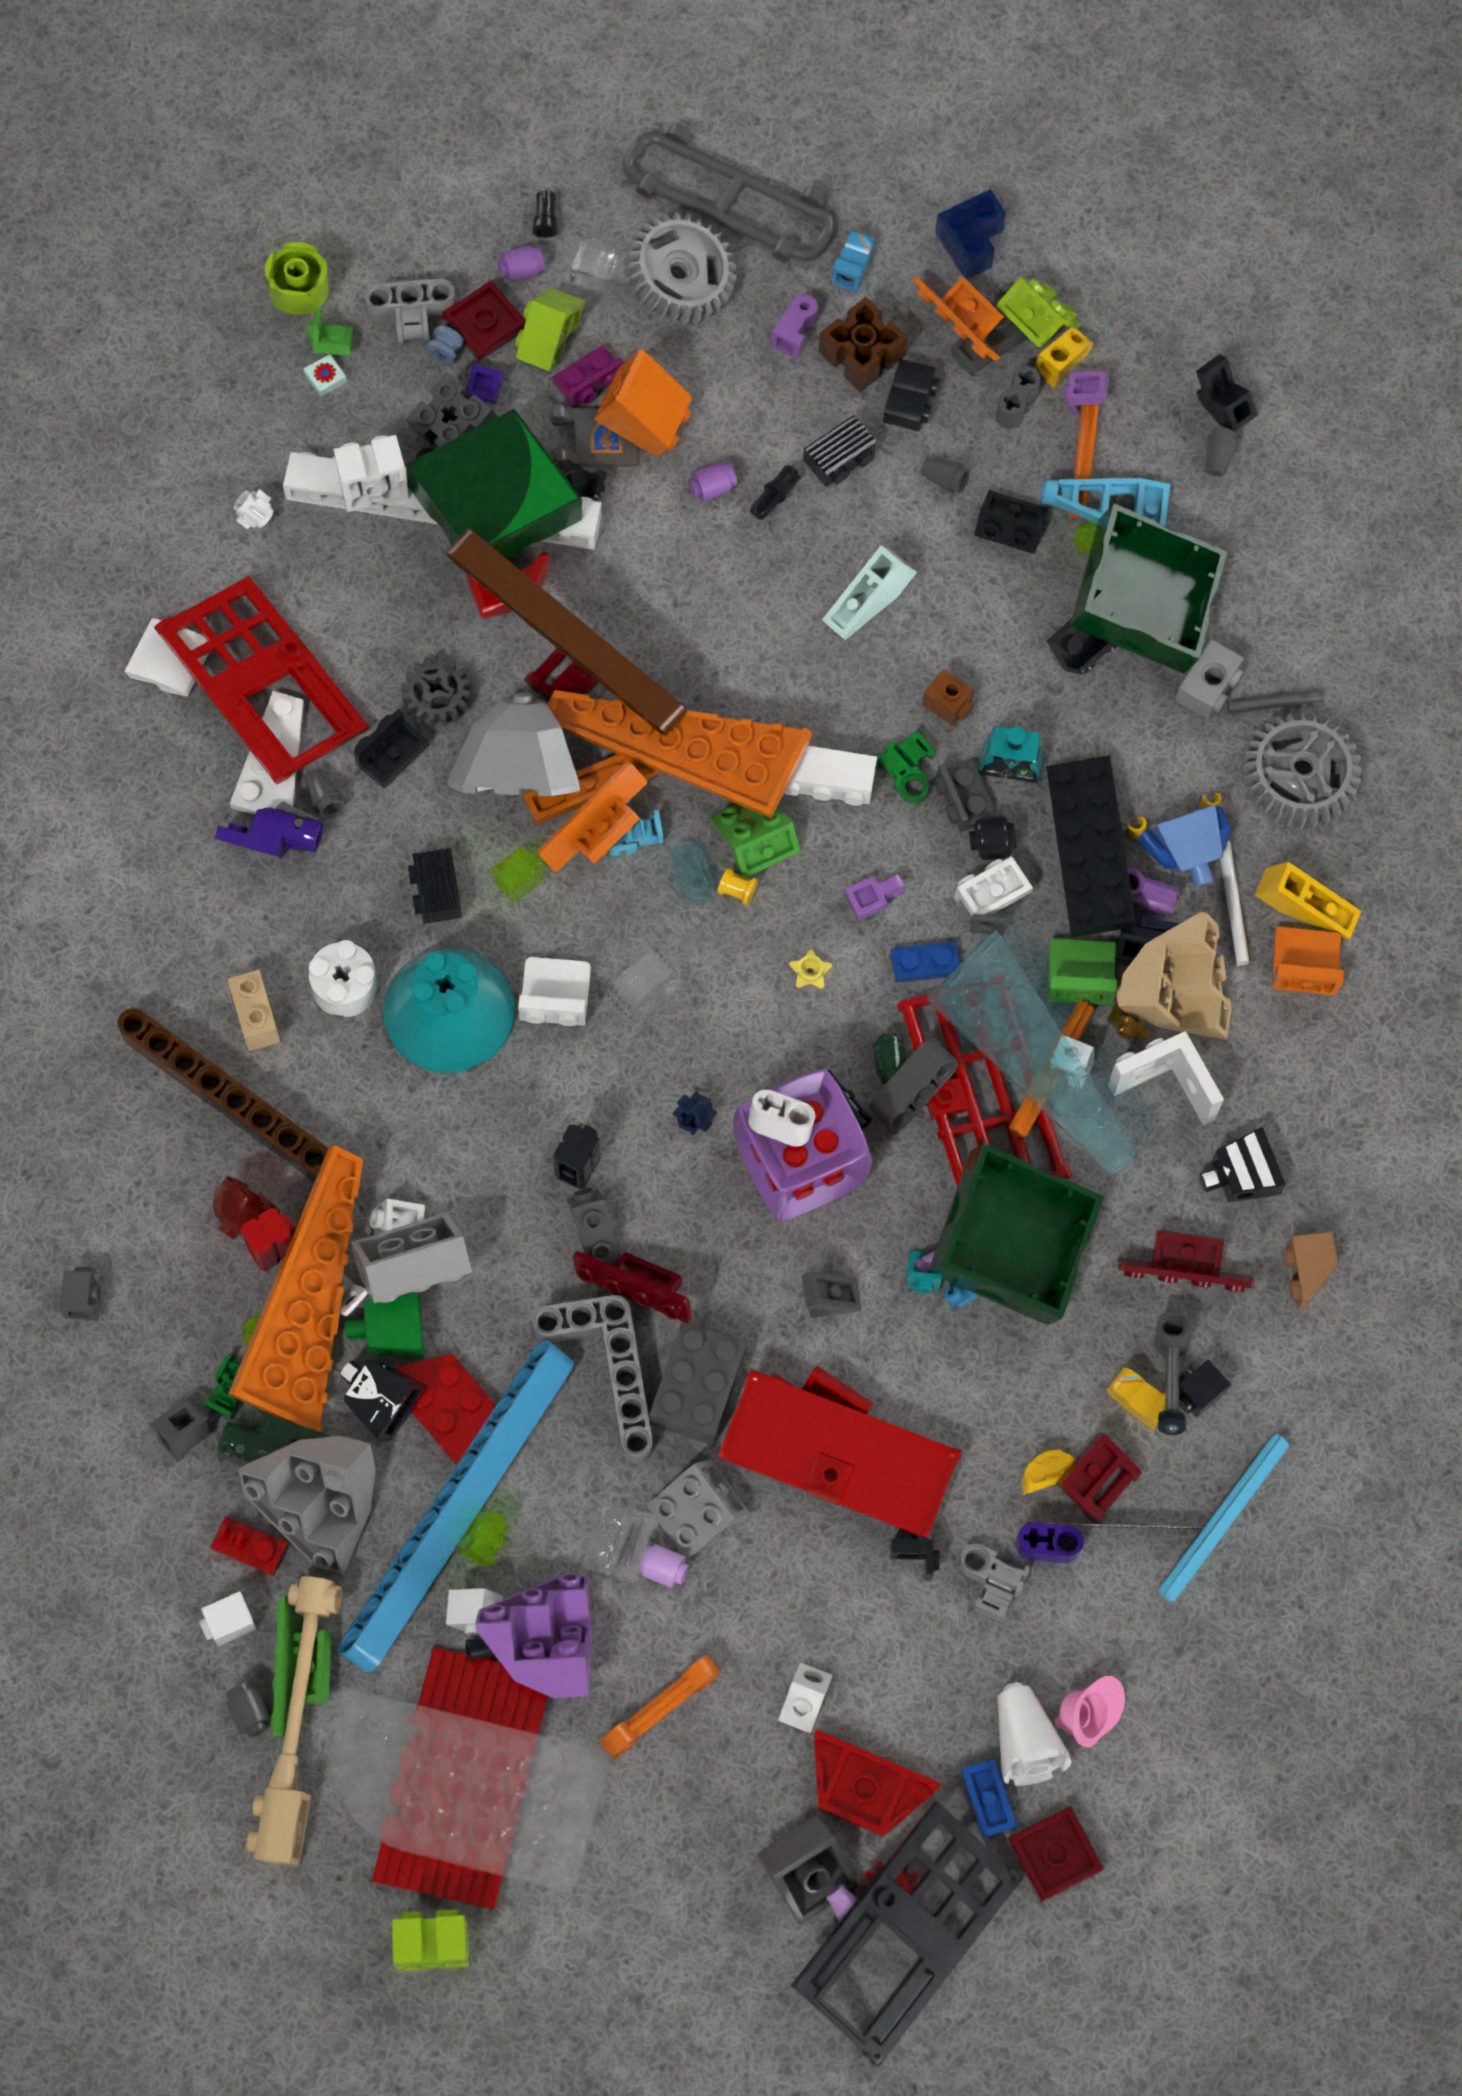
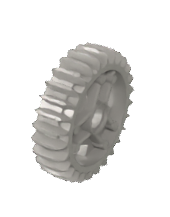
M678 212L670 220L669 216L664 213L660 219L654 216L649 223H644L639 231L635 232L626 248L627 254L623 262L627 265L624 268L623 274L629 276L626 285L635 286L631 296L639 295L641 297L638 306H642L645 303L649 306L648 315L656 311L659 313V321L664 316H668L671 325L674 324L677 318L680 319L682 326H685L689 319L696 325L700 319L707 321L711 315H716L729 300L728 298L734 290L733 284L737 278L733 274L737 265L730 262L734 253L725 252L729 242L720 243L719 241L721 232L715 235L710 232L712 224H709L706 228L701 226V218H698L695 223L691 222L690 214H687L681 220ZM663 238L677 239L656 250L651 245L652 242ZM707 259L710 261L714 271L715 285L708 284ZM670 267H681L685 272V278H675L671 274ZM655 284L662 287L663 289L670 292L679 299L673 298L665 294Z
M1303 712L1300 714L1299 720H1294L1292 714L1289 713L1285 723L1280 717L1275 719L1273 726L1267 722L1263 727V732L1258 730L1255 733L1254 740L1249 742L1243 758L1245 764L1242 768V774L1246 775L1243 786H1251L1247 793L1248 797L1258 796L1254 804L1255 807L1263 804L1266 806L1263 813L1264 816L1271 812L1276 814L1275 823L1284 817L1287 818V827H1290L1293 820H1296L1299 823L1300 829H1303L1306 821H1309L1314 829L1318 824L1319 818L1327 825L1331 816L1335 819L1340 817L1341 810L1346 811L1350 806V802L1355 799L1357 789H1359L1361 784L1359 777L1362 773V767L1358 766L1361 756L1353 755L1356 750V744L1346 745L1349 734L1341 737L1338 735L1340 725L1336 726L1333 730L1328 727L1329 718L1321 724L1317 722L1316 714L1309 721L1305 720ZM1289 738H1301L1302 740L1278 751H1275L1272 746L1279 741ZM1297 761H1306L1311 765L1312 771L1309 774H1300L1296 771L1294 764ZM1331 761L1339 763L1341 769L1340 788L1330 787ZM1271 785H1274L1298 801V803L1280 796L1271 788Z

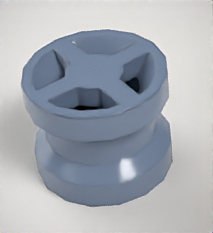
M437 326L433 332L434 339L427 343L425 351L433 360L450 365L455 359V351L460 349L463 344V338L449 327Z

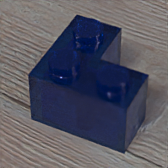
M991 189L937 214L935 234L962 276L966 279L992 268L995 248L988 238L1003 232L1006 212Z

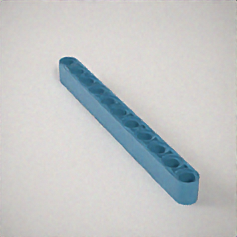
M543 1340L532 1350L342 1638L338 1652L365 1673L373 1671L380 1664L570 1374L574 1365L573 1360L550 1341Z

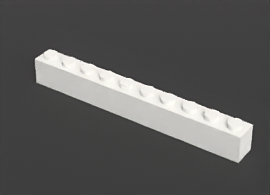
M291 452L283 483L286 500L346 509L338 479L335 457H319L311 452ZM408 486L409 498L385 504L381 500L371 503L372 507L354 510L437 524L430 518ZM581 497L582 520L542 541L595 550L602 517L601 502H596L588 497Z

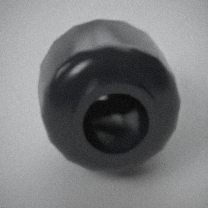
M1005 816L980 818L975 822V831H969L971 851L978 850L979 857L982 860L1009 857L1012 853V848H1017L1014 823H1008Z

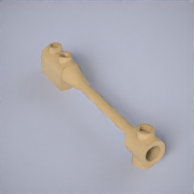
M303 1576L300 1577L299 1585L292 1584L289 1589V1605L295 1606V1613L305 1616L282 1754L278 1757L264 1795H256L253 1802V1815L260 1817L258 1831L251 1830L249 1832L247 1851L254 1853L253 1860L300 1867L311 1795L297 1791L298 1758L296 1751L318 1618H329L330 1613L338 1614L342 1604V1587L335 1585V1582L331 1580Z

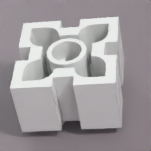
M396 435L377 436L371 440V445L359 447V443L351 442L334 449L338 479L347 512L372 507L371 503L381 500L385 504L409 498L405 467Z

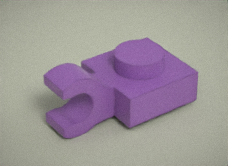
M899 875L893 876L879 884L875 877L872 876L845 888L844 893L859 921L888 908L886 899L903 894L904 884Z

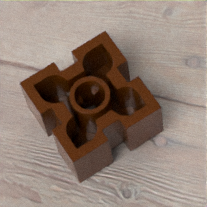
M865 296L847 311L846 322L843 323L838 318L820 332L818 352L835 368L842 364L844 366V377L859 392H862L879 378L881 366L889 370L906 356L908 337L892 321L884 325L882 323V312Z

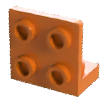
M1277 927L1274 938L1272 989L1337 996L1344 980V970L1339 969L1341 934L1329 931Z

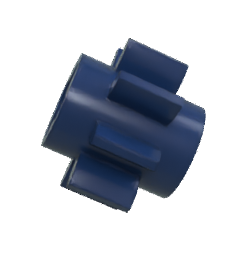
M695 1091L690 1098L684 1094L677 1101L679 1106L675 1109L673 1115L677 1117L679 1128L689 1131L694 1135L699 1128L706 1132L711 1127V1120L717 1114V1111L712 1110L711 1098L699 1095L698 1091Z

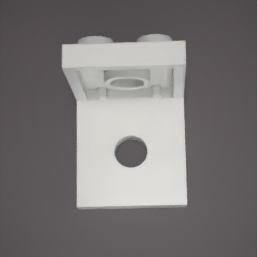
M1186 1031L1165 1041L1163 1038H1158L1146 1045V1050L1137 1054L1128 1052L1116 1060L1108 1083L1113 1096L1172 1069L1203 1126L1216 1119L1224 1098Z

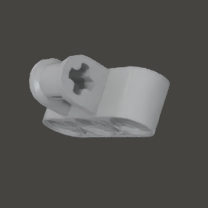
M446 279L377 283L368 287L365 292L366 311L371 320L375 322L396 321L398 344H403L404 340L423 339L425 342H429L428 319L441 318L442 312L456 303L454 287ZM440 296L447 298L443 301L436 300V298ZM407 299H415V300H416V301L413 302V303H406V302H404V301H406ZM378 301L385 302V304L380 306L374 305Z

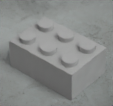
M448 1212L351 1242L360 1279L374 1303L391 1302L396 1300L399 1295L409 1292H423L428 1290L431 1285L444 1281L455 1282L464 1275L472 1273L464 1237Z

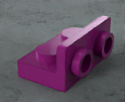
M601 345L552 376L553 383L573 408L581 404L587 405L597 397L598 393L609 388L617 369L624 362L621 358L615 360L606 347Z

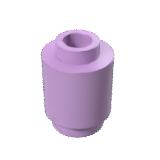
M645 1544L637 1559L635 1570L642 1572L643 1577L673 1589L677 1583L680 1585L684 1583L690 1566L685 1564L686 1556L657 1544L653 1546Z

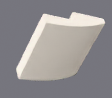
M152 618L124 672L129 678L156 684L164 692L187 697L195 680L154 629L155 625L162 620ZM184 628L177 632L190 650L207 642L203 635ZM209 653L198 659L202 666Z

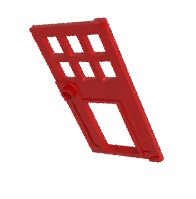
M250 576L173 618L168 617L158 622L154 627L276 785L289 779L290 775L368 731L369 726ZM243 596H246L259 612L246 621H242L229 605ZM217 610H221L233 628L216 636L203 618ZM264 622H267L280 638V640L266 648H263L250 632V630ZM191 624H194L207 640L206 643L193 650H190L177 634V632ZM241 636L254 654L238 663L224 644ZM212 651H216L228 667V669L214 677H211L198 661L199 658ZM289 674L336 733L294 758L291 757L246 699Z

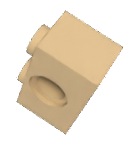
M260 970L228 978L248 1051L280 1043Z

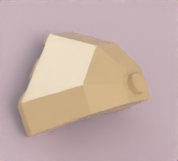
M1200 912L1147 942L1123 973L1122 983L1117 989L1116 998L1118 1006L1130 1017L1159 1028L1179 1032L1186 1031L1190 1034L1227 1040L1232 1008L1230 996H1224L1221 981H1225L1227 977L1223 955L1216 954L1217 940L1220 937L1218 924L1207 912Z

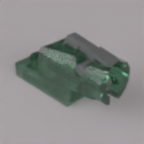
M264 1415L259 1431L257 1426L236 1424L228 1421L222 1431L217 1452H219L223 1459L242 1467L298 1440L331 1436Z

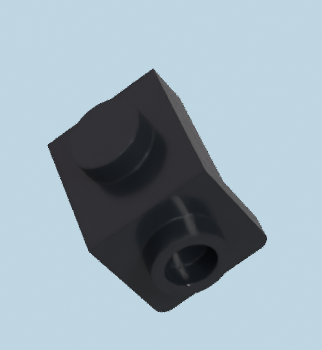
M900 1534L898 1539H891L890 1559L924 1560V1580H932L933 1571H939L940 1551L933 1550V1539H918V1536L914 1534Z

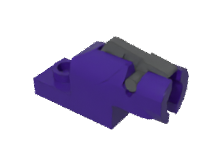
M282 802L276 808L257 809L249 834H246L247 827L229 822L228 828L218 826L215 839L283 858L286 845L289 850H304L316 853L323 836L324 823L320 819Z

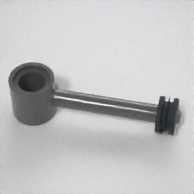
M1177 1311L1165 1312L1158 1318L1155 1334V1347L1161 1355L1166 1357L1165 1410L1158 1414V1430L1166 1435H1178L1186 1430V1415L1179 1410V1357L1188 1349L1191 1324L1183 1313ZM1168 1333H1175L1177 1336H1171Z

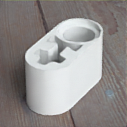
M761 1090L753 1097L748 1124L758 1134L791 1146H802L810 1139L815 1112L807 1103L772 1090Z

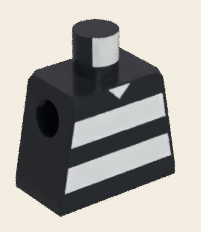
M1263 1127L1215 1151L1212 1158L1215 1169L1199 1174L1200 1182L1205 1192L1223 1188L1228 1202L1276 1196L1282 1193L1286 1185Z

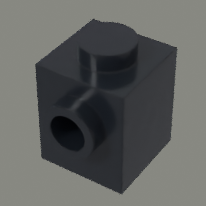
M1209 1359L1196 1370L1191 1366L1179 1376V1406L1187 1414L1192 1412L1198 1418L1228 1392L1231 1384Z

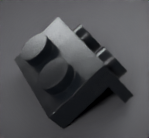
M397 709L392 715L388 714L382 718L377 729L369 737H363L356 744L354 757L356 765L385 789L429 746V743L423 735L405 721L403 712Z

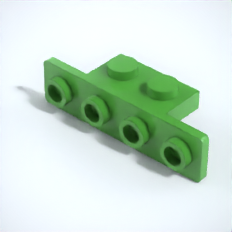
M287 1595L279 1596L275 1615L277 1621V1641L274 1645L276 1666L275 1677L272 1683L274 1711L271 1715L273 1735L283 1739L285 1737L302 1634V1615L295 1613V1606L289 1605ZM316 1631L304 1705L329 1703L330 1632Z

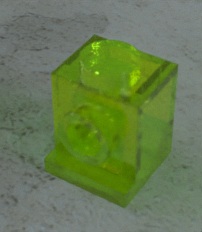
M492 1510L479 1512L455 1549L478 1566H493L496 1559L491 1555L498 1552L505 1541L503 1536L508 1529V1526L505 1525L506 1519Z

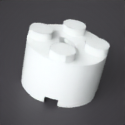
M349 940L327 945L314 956L309 964V981L313 997L318 1006L326 1013L352 1017L362 1013L372 1004L377 991L375 966L370 955L360 946ZM340 978H345V979H348V978H349V980L344 982V981H343L342 979H340Z

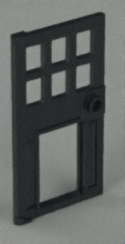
M934 1801L882 1869L869 1882L854 1905L790 1986L863 2051L862 2054L873 2065L879 2067L1023 1878L1014 1869L1006 1866L939 1802ZM940 1824L953 1838L938 1858L933 1861L921 1849V1846L937 1825ZM961 1846H963L976 1858V1861L959 1883H957L944 1871V1868ZM914 1856L927 1868V1872L909 1894L895 1879ZM987 1868L999 1880V1883L981 1905L968 1893V1890L982 1871ZM938 1878L951 1893L932 1916L919 1904V1901ZM961 1900L974 1912V1915L959 1935L955 1937L942 1923ZM883 1923L921 1959L868 2028L861 2034L823 1998Z

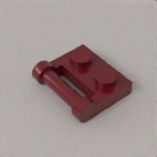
M557 648L535 672L531 671L524 678L528 686L548 701L554 690L588 695L598 682L572 661L550 686L545 683L544 680L566 657Z
M1098 1432L1056 1484L1084 1512L1088 1519L1096 1525H1100L1106 1518V1511L1131 1481H1137L1142 1472L1105 1433ZM1119 1467L1121 1473L1094 1504L1091 1499Z

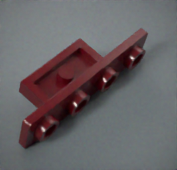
M1156 1229L1152 1262L1118 1258V1268L1124 1271V1275L1127 1277L1144 1278V1274L1157 1275L1159 1281L1177 1283L1179 1278L1191 1280L1192 1285L1205 1288L1211 1287L1212 1283L1225 1285L1224 1289L1234 1292H1245V1288H1254L1252 1276L1220 1272L1224 1246L1223 1238Z
M576 1251L572 1256L576 1275L582 1281L601 1286L614 1295H622L642 1307H650L670 1319H678L685 1323H689L692 1319L689 1299L676 1293L683 1284L681 1275L627 1252H624L614 1266L580 1251Z

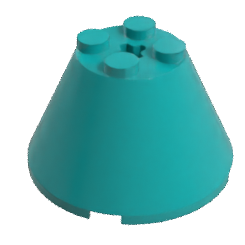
M440 948L414 957L399 969L391 980L384 997L383 1018L386 1031L394 1047L408 1061L433 1072L458 1073L467 1071L468 1068L484 1061L487 1062L503 1047L514 1024L515 1003L508 980L490 960L478 953L465 949Z

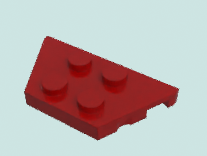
M453 1354L394 1367L427 1385L411 1413L450 1460L457 1465L495 1408V1403Z
M818 1729L815 1730L814 1752L818 1809L880 1837H884L940 1788L941 1783Z

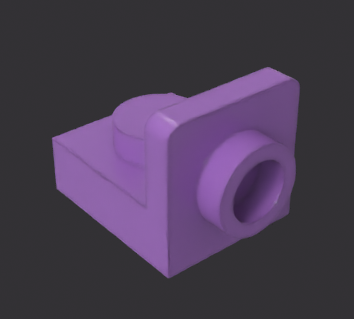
M1107 371L1070 372L1069 384H1065L1063 395L1065 403L1069 404L1073 414L1080 413L1081 405L1106 404L1109 384Z

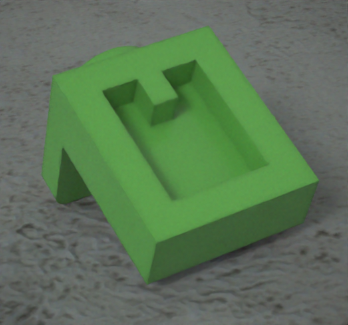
M315 310L313 322L308 321L307 340L313 341V353L351 355L354 328L338 324L331 326L323 325L322 311Z

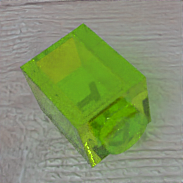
M520 846L491 869L492 879L514 904L543 881L542 868L544 865L534 852L528 853L523 846Z

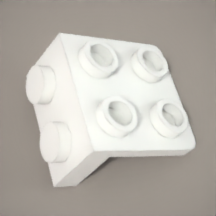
M529 957L525 962L522 995H519L518 1009L520 1020L535 1024L546 1022L558 1023L564 1026H585L591 974L590 964L586 961Z

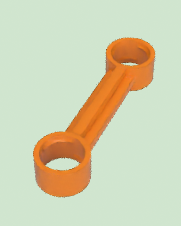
M708 1654L692 1664L678 1680L631 1718L609 1731L599 1741L600 1746L612 1760L618 1758L632 1747L639 1737L692 1694L701 1691L721 1673V1670Z

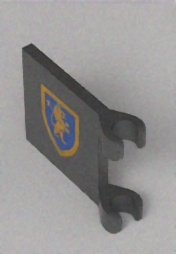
M555 405L552 408L551 422L553 425H566L574 422L575 452L564 449L556 450L553 461L557 466H559L560 461L568 459L580 467H635L639 465L638 446L594 421L593 419L599 408H571L564 405Z

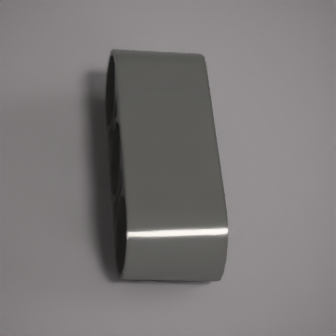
M932 1038L925 1041L874 1096L870 1103L871 1110L892 1132L903 1129L957 1069L958 1062L936 1039Z

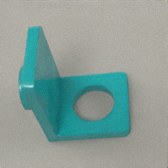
M916 1250L909 1252L906 1288H913V1291L918 1293H932L933 1291L940 1290L941 1275L915 1271L914 1261L921 1259V1257L931 1252Z

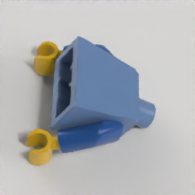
M1215 793L1213 797L1214 803L1208 802L1206 796L1203 795L1200 809L1150 825V830H1147L1146 819L1138 817V824L1141 828L1134 829L1130 823H1127V831L1131 839L1138 840L1147 853L1166 869H1171L1173 872H1182L1189 869L1194 885L1199 886L1213 881L1208 862L1223 857V850L1227 846L1231 826L1223 808L1220 807L1222 797L1220 793Z

